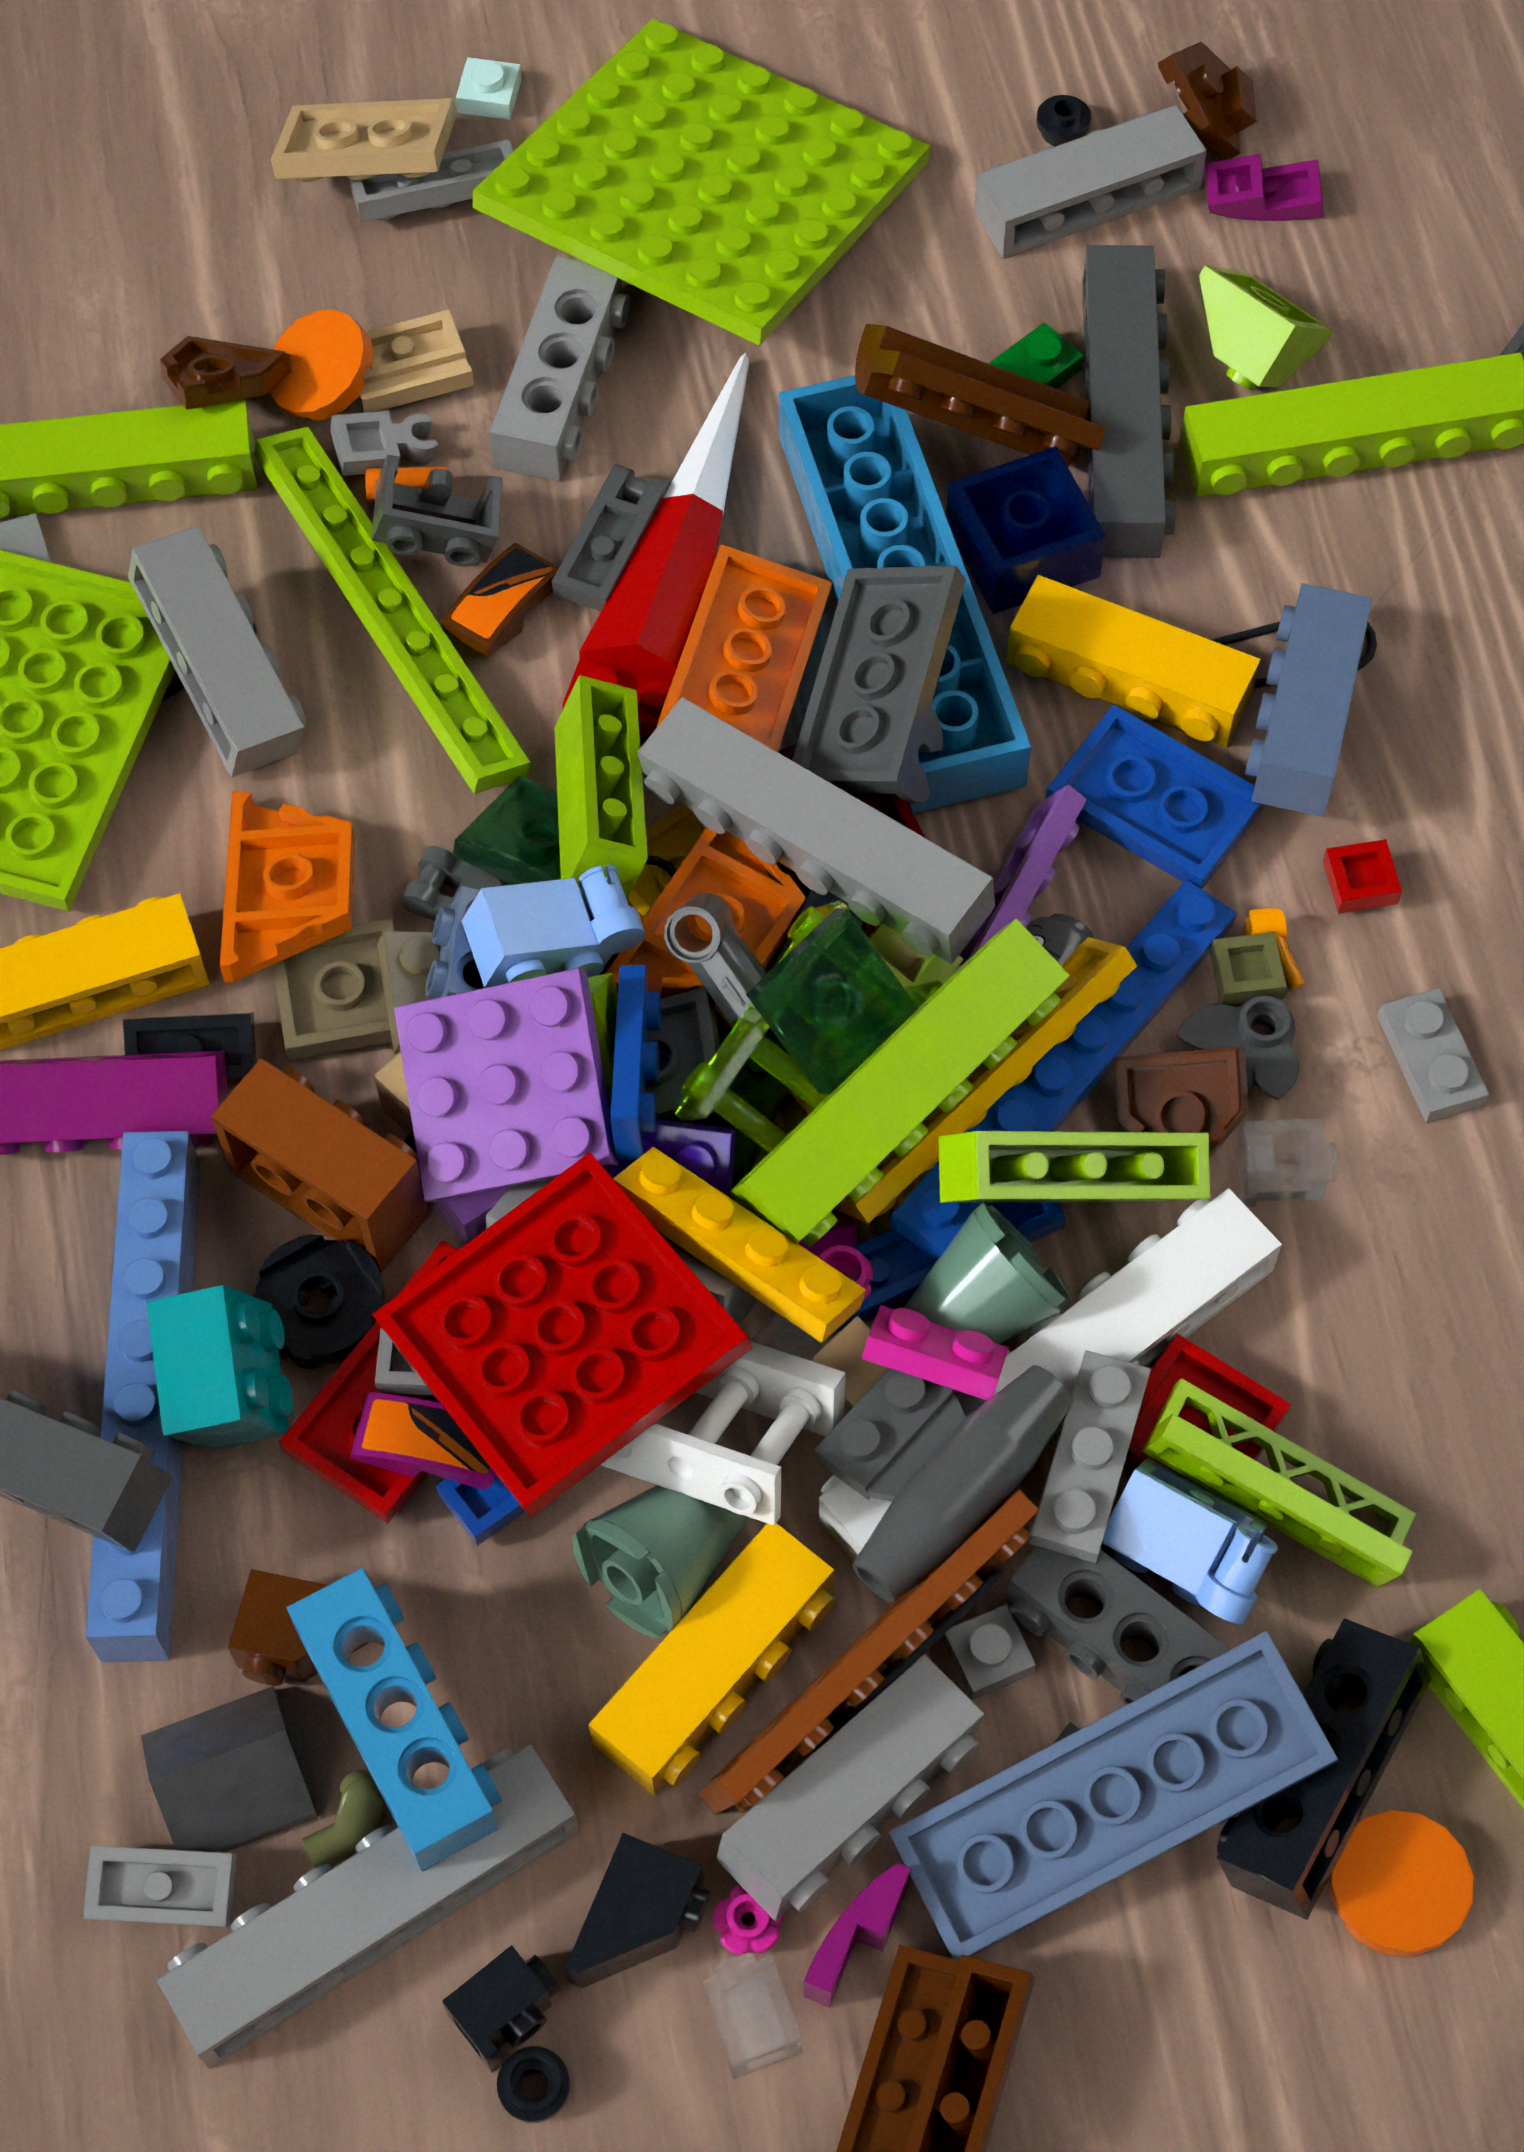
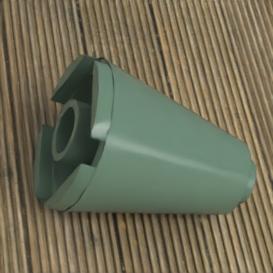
M983 1202L974 1209L903 1308L917 1311L923 1314L930 1322L957 1331L974 1330L983 1333L991 1338L994 1343L1000 1344L1063 1311L1073 1299L1052 1267L1046 1271L1041 1261L1034 1254L1038 1250L1022 1232L992 1204L988 1206L986 1202Z
M656 1485L588 1520L572 1538L573 1553L580 1571L590 1587L600 1579L614 1596L605 1605L616 1617L640 1633L652 1638L661 1637L667 1630L668 1633L672 1631L688 1613L750 1517L736 1514L684 1493Z

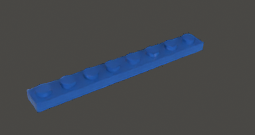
M1186 879L1126 947L1137 967L1120 982L1116 993L1109 999L1098 1003L1076 1024L1075 1031L1068 1039L1054 1045L1032 1067L1030 1075L1023 1082L1007 1090L988 1109L986 1117L978 1125L967 1129L965 1132H1056L1114 1065V1057H1121L1208 956L1212 940L1223 938L1232 928L1237 912ZM938 1161L892 1213L889 1226L938 1260L974 1209L982 1203H940Z

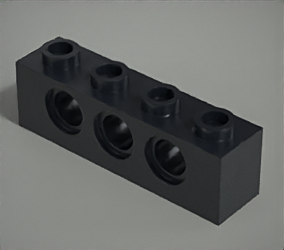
M1345 1618L1333 1640L1328 1638L1321 1644L1313 1663V1677L1303 1697L1337 1756L1338 1762L1226 1822L1219 1836L1217 1844L1218 1855L1216 1858L1233 1888L1308 1920L1431 1681V1676L1420 1647ZM1349 1699H1365L1354 1710L1346 1712L1337 1710L1342 1703ZM1289 1817L1302 1818L1299 1825L1293 1830L1284 1833L1274 1832L1275 1827L1282 1820Z

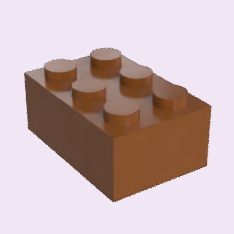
M260 1058L211 1115L230 1172L329 1239L337 1240L344 1244V1239L358 1244L370 1254L377 1264L380 1273H382L429 1216L427 1204L424 1200L416 1153L400 1138L392 1134H387L382 1138L367 1128L361 1115L348 1104L340 1100H335L331 1104L315 1094L311 1083L296 1070L285 1066L280 1071Z

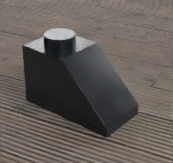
M622 1833L565 1966L569 1983L584 1988L677 1948L684 1929L695 1933L704 1916L711 1891L701 1888L704 1882L702 1864Z

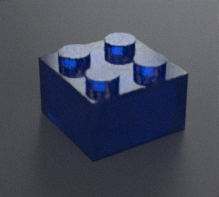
M1057 446L948 483L947 521L957 548L992 614L1022 605L1037 575L1070 587L1100 577L1106 534Z

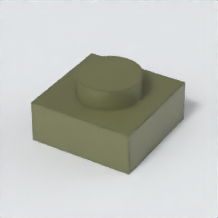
M1274 932L1212 940L1210 954L1221 1004H1243L1258 996L1284 999L1287 985Z

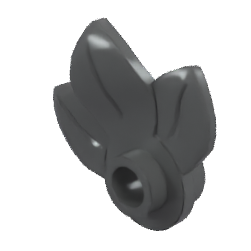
M1254 997L1241 1004L1238 1008L1226 1004L1212 1003L1191 1014L1178 1029L1177 1039L1196 1050L1229 1047L1244 1048L1248 1091L1256 1085L1268 1097L1280 1100L1292 1089L1298 1077L1299 1060L1290 1045L1295 1034V1021L1286 1005L1274 997ZM1258 1024L1266 1025L1272 1030L1273 1034L1261 1035L1253 1031L1252 1027Z

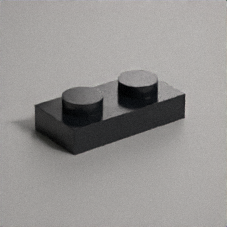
M254 1012L123 1019L125 1055L224 1050L226 1078H244L257 1063Z

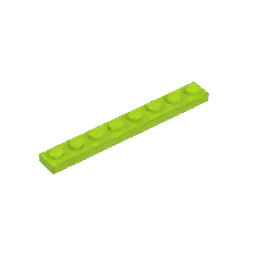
M309 427L256 439L254 457L473 794L526 778L531 763L392 552L388 549L386 543L372 541V522Z

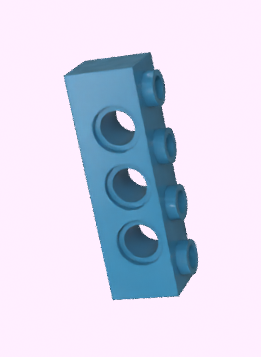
M362 1567L286 1607L296 1632L420 1870L428 1869L498 1830L491 1808L502 1802L498 1790L483 1763L470 1769L459 1745L469 1740L467 1733L451 1703L447 1702L437 1707L426 1687L427 1684L436 1680V1676L419 1643L415 1642L405 1647L394 1625L405 1619L386 1582L374 1588ZM374 1642L384 1647L382 1656L369 1666H356L349 1662L351 1653L361 1644ZM408 1702L417 1707L414 1717L403 1726L388 1727L380 1722L384 1710L394 1703ZM438 1762L449 1768L446 1780L436 1788L421 1789L412 1784L415 1772L427 1763Z

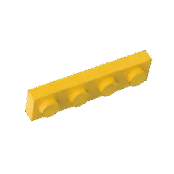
M652 1147L613 1178L659 1233L819 1342L825 1341L861 1308L866 1292L865 1288L655 1147Z

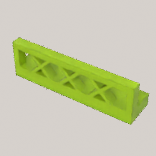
M1181 1378L1174 1384L1141 1452L1267 1522L1271 1527L1376 1587L1403 1574L1413 1551L1402 1544L1414 1520L1415 1512ZM1184 1403L1207 1416L1213 1436L1178 1416ZM1225 1426L1238 1434L1228 1436ZM1252 1441L1264 1448L1271 1469L1236 1450L1232 1445ZM1284 1460L1297 1468L1287 1470ZM1308 1474L1323 1482L1330 1503L1295 1484L1290 1479ZM1343 1494L1356 1502L1346 1504ZM1368 1508L1392 1523L1387 1534L1384 1535L1354 1518L1349 1513Z

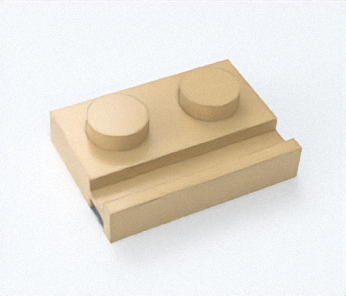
M449 309L365 331L371 338L374 360L372 369L367 365L366 373L362 378L366 385L359 398L364 413L382 411L474 386L473 371L466 359L463 344Z

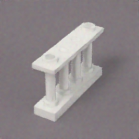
M750 1341L753 1349L695 1392L713 1398V1401L688 1435L653 1424L602 1463L601 1466L684 1493L736 1514L745 1515L775 1526L781 1517V1466H778V1463L802 1429L826 1437L844 1418L846 1372ZM740 1408L775 1419L750 1456L715 1444Z

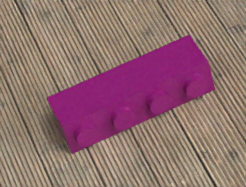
M225 1051L0 1060V1155L20 1152L19 1142L44 1141L45 1152H69L84 1149L85 1139L109 1138L110 1149H122L123 1132L189 1131L194 1146L213 1143L212 1134L217 1133L211 1115L227 1098Z

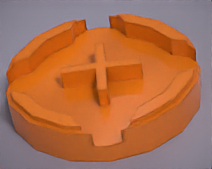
M335 309L314 311L297 319L280 335L273 350L289 353L291 372L271 389L269 393L283 410L300 419L299 417H308L311 421H320L343 412L360 396L366 382L362 378L366 373L367 365L372 369L374 352L370 336L350 315Z
M1390 1810L1367 1816L1356 1825L1329 1877L1328 1892L1333 1907L1335 1908L1336 1906L1338 1915L1345 1922V1928L1355 1940L1380 1954L1411 1958L1425 1954L1429 1950L1437 1949L1460 1930L1473 1904L1474 1875L1464 1848L1446 1827L1420 1813Z

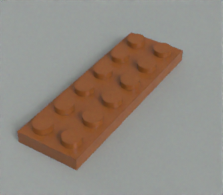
M1021 1490L1004 1500L984 1524L942 1565L896 1600L697 1793L702 1800L717 1814L733 1805L742 1812L749 1805L753 1807L783 1779L784 1776L776 1769V1766L785 1757L792 1763L801 1755L803 1757L806 1756L834 1729V1726L826 1718L834 1709L842 1715L851 1706L856 1707L885 1679L876 1668L883 1662L888 1667H891L901 1657L905 1659L934 1631L926 1621L931 1615L939 1620L950 1610L954 1611L983 1584V1581L975 1574L979 1568L985 1574L988 1573L999 1562L1002 1564L1031 1537V1534L1023 1526L1039 1511Z

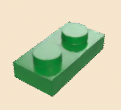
M1044 322L988 364L1057 389L1082 370L1084 355Z

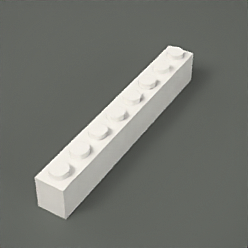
M1230 1188L1226 1189L1211 1202L1208 1199L1195 1201L1179 1217L1177 1221L1178 1227L1162 1239L1157 1234L1146 1238L1130 1254L1128 1258L1129 1264L1113 1276L1108 1272L1097 1275L1081 1290L1078 1296L1080 1301L1063 1314L1059 1312L1034 1325L1028 1333L1029 1339L1012 1352L1008 1350L994 1395L1031 1366L1036 1365L1046 1369L1058 1378L1072 1396L1085 1350L1148 1368L1161 1357L1177 1333L1187 1338L1274 1271L1282 1244ZM954 1390L966 1417L987 1401ZM1066 1414L1047 1444L1061 1434ZM833 1475L821 1489L823 1495L819 1497V1522L854 1562L892 1501L875 1498L868 1500Z

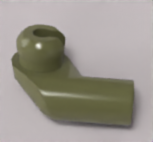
M356 1770L346 1775L340 1785L342 1796L335 1823L302 1839L314 1868L324 1864H332L357 1852L355 1849L356 1845L368 1834L379 1828L386 1802L370 1772Z

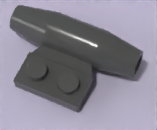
M1033 1365L966 1417L953 1389L889 1368L814 1449L817 1462L863 1497L868 1500L875 1498L892 1501L852 1564L853 1570L860 1580L876 1595L890 1603H894L942 1565L984 1524L1031 1471L1073 1403V1398L1065 1385L1046 1369Z

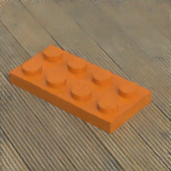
M720 544L657 727L680 698L683 697L778 752L833 582Z

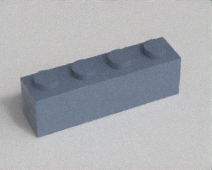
M1301 583L1296 607L1284 605L1276 640L1287 642L1286 651L1274 648L1266 684L1277 686L1276 695L1263 693L1255 728L1267 731L1266 739L1264 741L1253 738L1245 771L1246 775L1257 777L1252 802L1324 817L1338 764L1372 603L1371 597Z

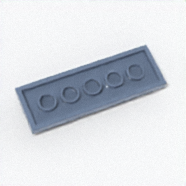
M1266 1630L894 1828L889 1833L905 1865L911 1868L910 1875L952 1959L960 1961L962 1954L973 1956L1331 1766L1338 1762V1758Z

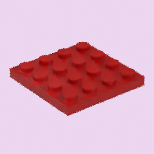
M590 1152L372 1314L379 1326L530 1518L753 1349L746 1333Z

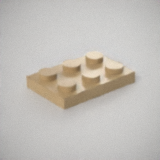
M453 99L293 105L271 157L275 179L294 178L298 182H313L322 177L348 176V178L353 180H365L381 174H402L408 178H418L430 172H438L456 119Z

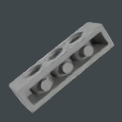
M555 256L489 432L494 468L560 482L567 461H576L582 443L581 422L584 415L591 417L594 413L598 398V383L596 381L599 372H608L614 353L613 333L615 328H624L629 313L630 297L622 293L621 279L586 262Z

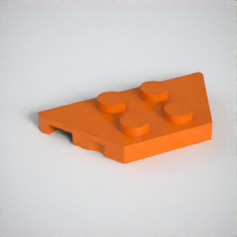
M232 791L220 969L224 983L235 982L352 930L355 835L352 822L328 815L315 816L303 808L283 803L278 811L255 805L251 793Z
M706 827L643 918L642 924L646 932L644 940L632 949L619 953L605 974H613L617 994L619 966L646 965L648 991H660L661 998L704 987L690 965L676 958L669 951L664 940V927L667 919L689 897L698 893H713L722 897L730 905L734 914L735 928L765 970L792 930L805 904L806 897L791 876L783 873L778 868L777 863L768 864L760 860L747 848L743 840L728 831H725L724 834H718ZM688 915L687 926L689 931L698 939L712 940V928L709 922L699 915Z

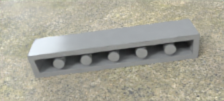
M683 697L680 698L637 752L645 779L644 784L659 800L667 804H674L677 801L691 809L698 820L708 829L718 834H724L725 831H728L743 840L747 848L760 860L768 864H775L777 861L795 871L802 883L814 892L821 895L831 892L846 901L850 909L866 923L874 926L883 923L900 933L903 941L920 955L931 957L935 954L948 963L953 964L995 908L993 877Z
M531 1744L517 1753L513 1748L505 1749L483 1763L502 1799V1802L491 1807L498 1826V1830L421 1871L399 1827L395 1830L392 1825L380 1827L368 1834L356 1845L357 1854L335 1868H332L331 1864H324L303 1875L293 1886L295 1893L273 1907H270L268 1903H262L241 1914L231 1924L233 1932L209 1947H207L206 1943H198L176 1955L167 1965L169 1972L156 1981L198 2056L206 2066L211 2069L578 1834L579 1829L574 1811Z

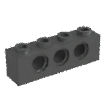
M1037 1546L1009 1579L1005 1601L1011 1605L1010 1613L1015 1620L1037 1636H1042L1046 1632L1066 1648L1064 1652L1066 1658L1080 1672L1093 1679H1097L1101 1675L1122 1692L1120 1698L1125 1705L1231 1650L1101 1549L1095 1564ZM1075 1596L1088 1597L1099 1606L1101 1613L1093 1618H1079L1067 1609L1065 1602ZM1131 1638L1142 1639L1152 1646L1156 1657L1146 1662L1134 1661L1124 1654L1120 1644Z

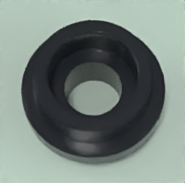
M1053 96L1046 99L1039 106L1036 118L1037 127L1044 140L1056 147L1081 138L1088 132L1091 125V111L1085 102L1074 96Z
M530 2046L519 2049L504 2061L497 2077L498 2097L504 2109L519 2121L540 2123L549 2120L561 2111L569 2097L570 2076L567 2067L556 2053L547 2048ZM530 2074H541L548 2080L545 2093L534 2099L525 2097L520 2090L523 2079Z

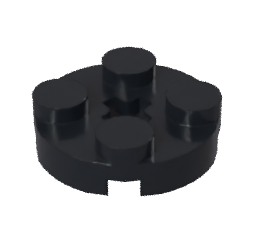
M324 1235L298 1237L283 1244L271 1253L259 1271L260 1280L255 1287V1295L253 1293V1297L271 1303L273 1309L278 1312L285 1335L284 1346L282 1349H278L280 1355L292 1359L301 1368L315 1369L323 1364H332L345 1360L376 1322L372 1314L385 1305V1288L377 1264L365 1249L349 1240L344 1239V1244L337 1240H325ZM318 1287L319 1291L323 1294L334 1290L337 1296L330 1301L331 1307L322 1312L317 1310L308 1311L303 1307L309 1303L307 1292L310 1289Z

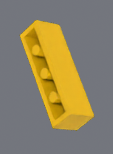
M1037 575L1009 628L1006 663L1017 666L1022 672L1030 676H1043L1073 688L1074 691L1084 697L1100 698L1128 709V711L1139 718L1157 720L1183 730L1193 739L1211 741L1224 747L1228 746L1254 692L1261 660L1041 575Z
M178 893L168 897H151L141 901L135 907L106 916H89L80 920L74 926L45 935H28L20 938L13 945L0 948V1050L210 985L181 894Z
M777 1523L775 1526L766 1524L588 1724L592 1744L654 1797L667 1782L673 1787L678 1786L698 1763L701 1753L696 1749L713 1729L722 1734L740 1716L747 1703L742 1696L759 1677L764 1682H768L782 1668L792 1651L787 1645L804 1626L809 1631H812L828 1615L836 1601V1598L831 1595L834 1592L835 1570Z

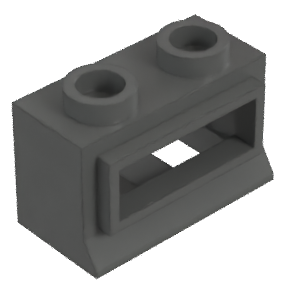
M387 454L374 485L375 505L372 541L387 543L389 550L400 555H414L421 550L443 554L449 563L456 566H471L478 563V561L486 563L499 538L502 477L491 475L480 499L477 500L452 495L453 475L445 469L432 470L423 489L394 483L398 473L399 456Z

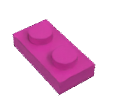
M880 1305L861 1359L984 1400H989L994 1396L1009 1347L994 1343L985 1334L974 1330L957 1331L930 1322L923 1314L911 1309L899 1308L894 1310Z

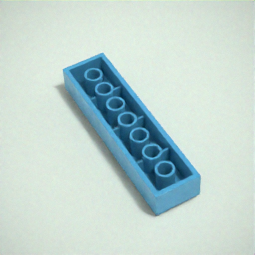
M855 375L779 392V438L829 581L833 582L831 588L837 605L848 569L956 565L966 578L931 708L935 712L941 726L943 749L942 751L935 752L918 751V762L926 773L930 796L923 803H908L913 814L1027 786L1031 745L907 410L861 394L856 387Z

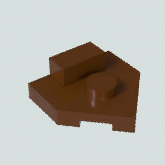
M1202 42L1180 50L1158 62V68L1166 84L1175 80L1177 93L1189 110L1183 113L1199 140L1220 160L1232 159L1241 153L1239 132L1257 122L1253 80L1238 66L1230 69Z
M192 336L184 338L160 359L162 379L186 410L241 399L255 400L259 396L266 395L291 372L290 355L285 353V351Z
M1242 1047L1114 1057L1118 1121L1130 1132L1208 1133L1210 1159L1249 1113L1245 1049Z

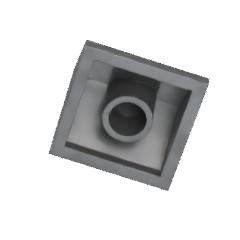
M274 1686L141 1735L149 1782L176 1850L225 1853L318 1817Z

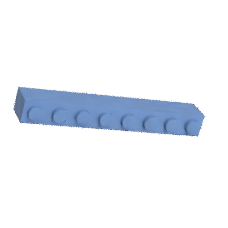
M189 1131L123 1132L101 1438L113 1443L117 1434L121 1433L142 1442L155 1451L151 1462L173 1478L134 1553L93 1536L86 1638L101 1662L170 1661L183 1441L163 1436L146 1301L193 1291L200 1162Z

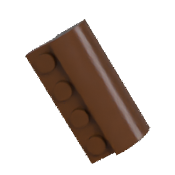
M865 325L855 365L856 387L861 394L1067 469L1072 457L1076 456L1078 447L1100 451L1107 428L1085 420L1090 401L889 326Z
M899 1945L836 2152H986L1034 1986L1035 1978L1033 1974L1028 1971L963 1954L959 1961Z

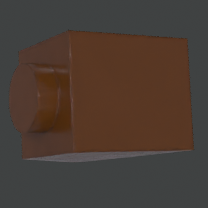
M251 1569L228 1644V1649L237 1668L243 1669V1676L261 1684L279 1686L282 1685L284 1678L305 1682L318 1674L295 1630L286 1607L328 1585ZM368 1643L359 1645L353 1650V1652L357 1651L358 1649L362 1648Z

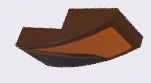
M513 543L497 556L463 591L441 620V628L445 633L489 657L522 632L525 613L553 593L552 580L559 567L523 546Z

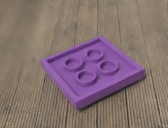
M576 968L394 1007L425 1201L437 1202L553 1179L589 1152L603 1168L619 1165V1161L616 1160L611 1114L586 970Z

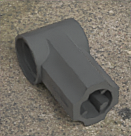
M698 893L689 897L667 919L664 927V940L669 951L676 958L690 965L730 1024L751 1013L778 992L771 978L735 928L732 909L722 897L713 893ZM699 915L705 918L712 928V940L696 938L689 931L687 916Z

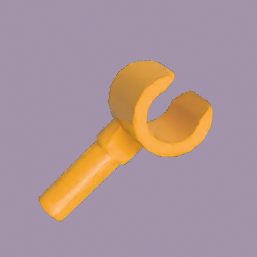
M1275 907L1251 909L1249 917L1245 920L1246 935L1274 932L1284 976L1290 989L1296 990L1304 986L1305 981L1289 951V945L1286 941L1287 924L1283 911Z

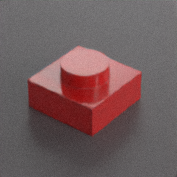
M1387 839L1326 848L1323 864L1338 914L1397 905L1399 903L1402 889Z

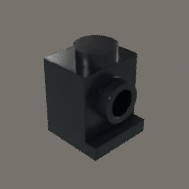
M511 1945L446 1997L442 2003L448 2017L490 2072L493 2073L503 2064L498 2049L507 2042H509L512 2048H516L534 2036L547 2021L543 2013L552 2006L550 1998L559 1992L561 1987L535 1954L525 1962Z

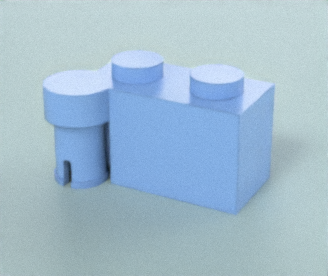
M602 865L587 870L578 879L580 888H578L575 878L481 888L462 919V924L484 988L576 968L586 970L588 977L597 976L603 971L604 966L613 954L627 951L640 944L644 940L646 932L637 909L629 906L616 866L607 865L605 867L607 877L604 876Z
M1149 1457L1134 1470L1108 1520L1102 1541L1103 1544L1113 1549L1111 1551L1112 1557L1123 1566L1140 1573H1147L1149 1569L1173 1582L1171 1589L1182 1599L1194 1605L1204 1607L1214 1615L1236 1624L1246 1622L1257 1601L1254 1589L1272 1555L1278 1549L1274 1541L1265 1535L1263 1536L1269 1525L1267 1522Z

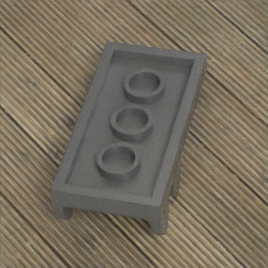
M956 565L857 568L847 570L792 759L793 762L847 793L896 794L907 803H923L928 800L930 790L926 773L918 762V751L935 752L942 751L943 749L941 726L935 712L931 708V704L966 578Z

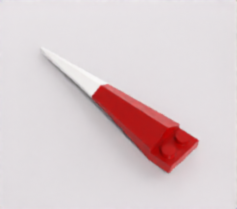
M746 353L739 358L579 651V662L562 703L563 708L578 676L581 675L635 689L637 691L639 735L649 738L657 728L661 711L717 556L731 465L749 369V358Z

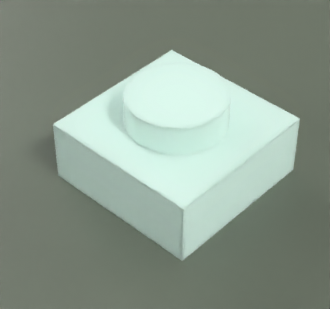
M467 57L456 95L457 113L510 120L522 80L520 64Z

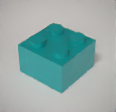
M225 1285L146 1301L163 1436L211 1449H220L283 1436L288 1431L287 1415H291L293 1412V1394L288 1379L281 1374L278 1349L283 1348L285 1335L281 1318L278 1312L273 1309L271 1303Z

